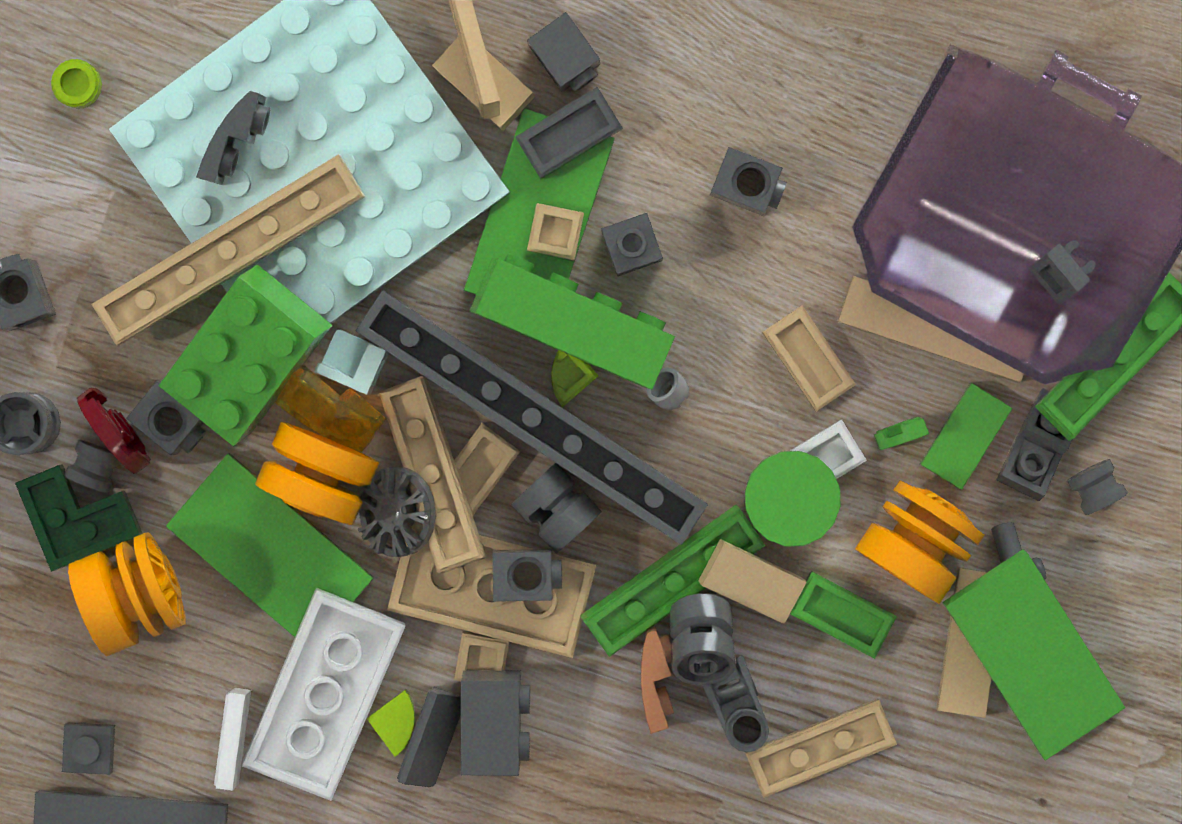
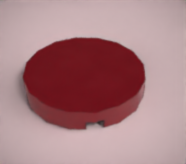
M89 388L77 397V403L83 415L115 458L130 472L137 474L150 464L151 459L145 451V445L121 412L118 413L116 409L106 410L103 404L108 401V397L97 388Z

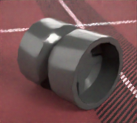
M13 392L0 397V450L2 452L13 455L34 454L46 450L54 443L60 432L61 420L59 411L51 400L41 394L30 392Z
M557 463L551 466L511 503L513 508L528 524L538 523L540 525L538 535L556 554L602 512L585 492L575 493L572 490L574 480Z
M694 594L677 600L671 606L669 613L670 635L673 640L671 658L674 675L683 682L695 685L714 684L727 679L734 673L735 651L732 640L733 619L732 608L729 602L713 594Z

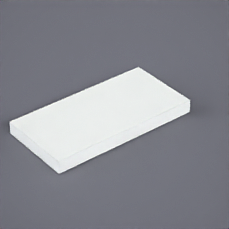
M316 588L242 761V767L331 801L405 629V623Z

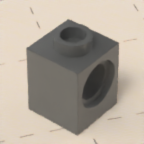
M567 12L527 39L528 46L561 92L570 86L574 92H577L598 76L594 69L600 65V58Z
M728 147L710 196L763 216L768 206L777 209L787 182L779 179L782 167ZM755 171L762 177L764 188L759 195L751 197L739 191L737 177L742 172Z
M647 213L601 228L617 277L663 261Z
M20 254L0 259L1 329L13 331L56 315L37 261L31 259L22 260ZM21 277L27 283L28 294L22 302L14 304L8 297L7 289L13 279Z
M156 381L126 419L169 455H177L182 449L188 454L205 435L206 431L201 428L204 422L160 388L159 384L161 381ZM169 407L178 410L182 416V426L174 435L167 434L160 426V416Z
M552 549L493 551V602L551 601L553 599V589H562V560H552ZM522 562L536 564L541 570V582L533 588L520 586L514 577V570L518 564Z

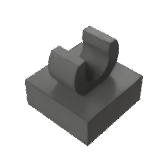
M1077 240L1070 241L1065 246L1059 243L1028 268L1058 305L1091 281L1087 275L1096 266V263L1091 260L1082 267H1079L1071 257V252L1080 245Z

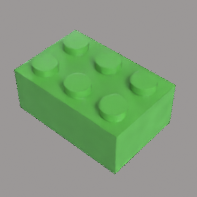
M257 264L238 276L161 381L159 387L234 447L253 432L332 327V324Z

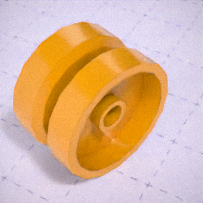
M281 422L272 445L278 453L297 462V464L292 466L277 460L266 461L263 463L255 485L301 511L317 517H326L340 523L354 525L363 502L356 493L338 485L339 480L359 487L371 485L380 462L327 437L293 424Z

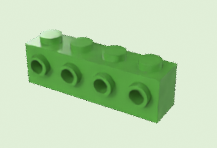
M508 253L505 261L499 258L491 259L469 310L470 312L639 386L653 389L675 336L663 331L666 322L639 311L636 319L619 312L623 303L598 292L595 293L593 300L576 293L578 283L558 274L552 273L550 279L546 280L531 273L535 266L533 263Z

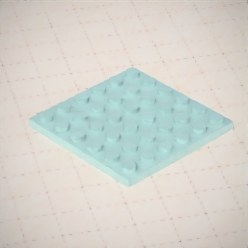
M283 0L109 128L110 132L191 243L338 154L341 155L365 197L221 284L227 292L238 276L258 264L331 324L510 193L371 0ZM249 91L260 93L267 97L264 106L270 107V116L263 136L256 134L254 144L235 139L233 148L239 149V156L232 177L225 176L223 185L196 178L202 158L213 135L238 101Z

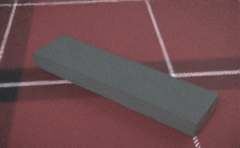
M38 790L35 792L33 824H227L228 804Z

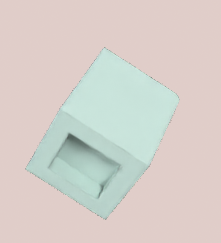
M336 330L322 363H317L314 372L361 393L371 395L389 353L381 347L350 333Z

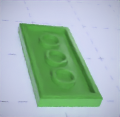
M525 108L523 109L500 178L510 193L491 206L464 291L476 295L491 259L499 258L505 261L508 253L533 263L535 266L531 273L546 280L550 279L552 273L569 279L575 261L527 251L536 204L539 203L584 213L576 251L577 256L612 150L614 137H609L540 179L515 137L548 116Z
M228 453L169 521L166 527L295 637L316 588L354 602L374 577L296 509L284 503L282 499L257 487L255 482L258 477L232 454Z
M1024 549L942 602L1045 761L1125 709L1117 693Z

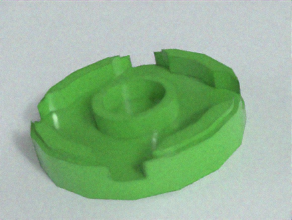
M780 451L763 459L751 472L745 488V510L752 526L767 540L782 546H805L822 538L834 525L841 507L840 487L833 471L818 457L802 451Z

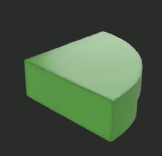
M913 417L876 431L877 434H874L879 450H884L929 435L924 418Z

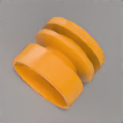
M899 480L893 491L909 502V506L904 511L893 503L886 501L882 506L883 509L898 523L893 530L871 523L855 547V550L924 596L940 604L957 578L941 561L946 554L966 562L971 557L967 551L955 544L954 541L960 535L973 544L979 545L985 535L975 528L963 511L928 489L911 486Z
M149 532L134 537V550L126 541L116 544L117 568L114 567L102 551L69 564V580L77 607L93 641L106 657L139 643L138 620L153 637L164 633L163 621L171 630L186 624V615L178 578L169 559L163 554L156 540Z

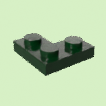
M63 464L15 483L51 572L143 534L125 491L118 492L80 508L71 483L64 476L66 471Z

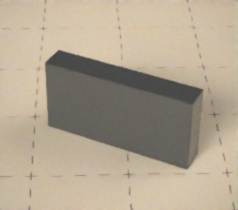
M596 87L515 138L538 176L542 179L621 131L623 127L599 88Z

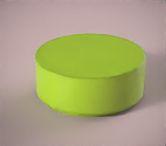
M70 59L61 63L55 69L51 79V87L55 97L61 103L71 108L80 109L90 106L98 99L102 89L100 74L91 64L80 59Z

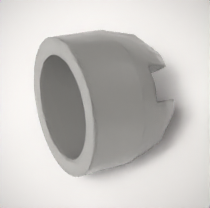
M663 368L653 389H647V395L659 407L673 410L681 407L679 404L685 398L688 399L689 386L685 378L675 369ZM669 385L673 386L668 393L664 392Z

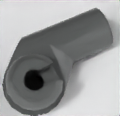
M1013 522L1002 523L991 529L1001 563L1022 550ZM1037 557L1032 558V561L1045 580L1047 576L1042 560Z

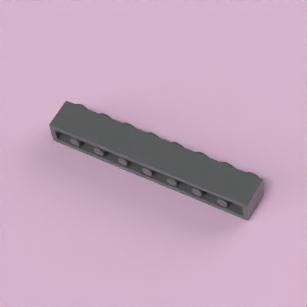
M381 291L356 329V332L680 545L683 544L708 506L707 502L389 293Z

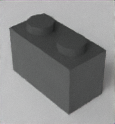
M463 670L461 678V775L519 776L521 761H529L530 732H521V714H530V685H521V670Z

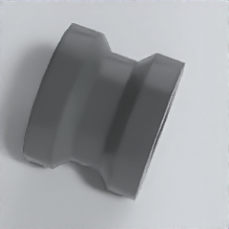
M78 440L75 447L77 458L73 465L67 467L64 476L89 488L109 493L113 484L110 478L113 469L119 467L121 463L109 449L84 440Z
M1110 459L1092 465L1067 480L1071 490L1078 491L1082 498L1080 507L1085 515L1097 512L1128 494L1125 486L1116 482L1113 476L1115 467Z

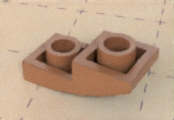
M656 626L646 631L641 656L642 700L650 734L668 729L669 725L666 716L674 714L666 686L656 688L654 683L655 681L672 676L669 664L672 663V644L668 634L659 637Z

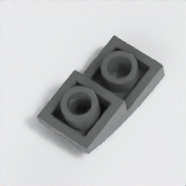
M249 91L238 101L213 135L202 158L196 178L223 185L225 176L232 177L239 156V149L233 148L235 139L254 144L256 134L263 136L270 116V107L264 106L267 97L260 93Z
M1044 388L1037 395L996 479L1037 501H1040L1045 496L1062 455L1068 451L1072 440L1068 441L1035 407L1049 392Z

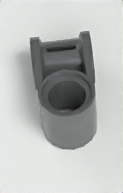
M741 655L736 658L733 674L723 681L703 685L714 713L718 715L731 746L738 751L752 752L764 745L768 739L769 728L757 698L759 694L744 657ZM739 679L737 683L718 689L721 685ZM743 716L754 717L758 720L761 727L757 738L749 742L740 741L733 734L734 723Z

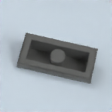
M435 686L428 691L397 776L399 783L422 787H433L436 784L461 715V696Z

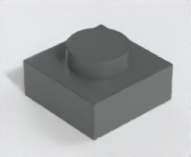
M70 722L64 724L62 772L106 775L113 773L115 725Z

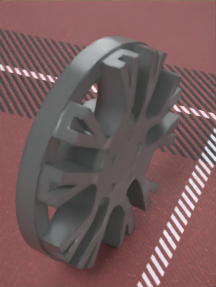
M405 467L384 468L375 473L371 485L360 486L359 489L362 490V494L359 497L363 504L360 508L359 516L362 527L358 528V531L362 532L361 537L363 540H368L371 543L369 547L372 550L375 549L376 553H383L391 557H404L415 554L427 544L434 530L436 508L432 492L419 474ZM381 481L384 486V494L377 486ZM410 481L418 489L412 496L406 494V488ZM374 498L378 500V503L376 504L372 502L371 499ZM423 502L424 511L416 512L415 504ZM370 511H372L375 516L373 522L371 521ZM415 521L423 524L419 536L411 527ZM382 527V530L377 534L376 531ZM389 534L392 536L393 547L386 544Z

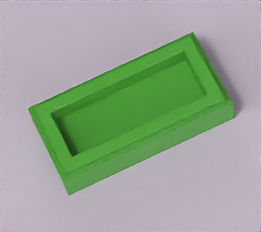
M970 383L923 457L920 465L962 490L1013 408L973 383Z
M811 571L806 579L807 583L790 614L875 659L897 616Z

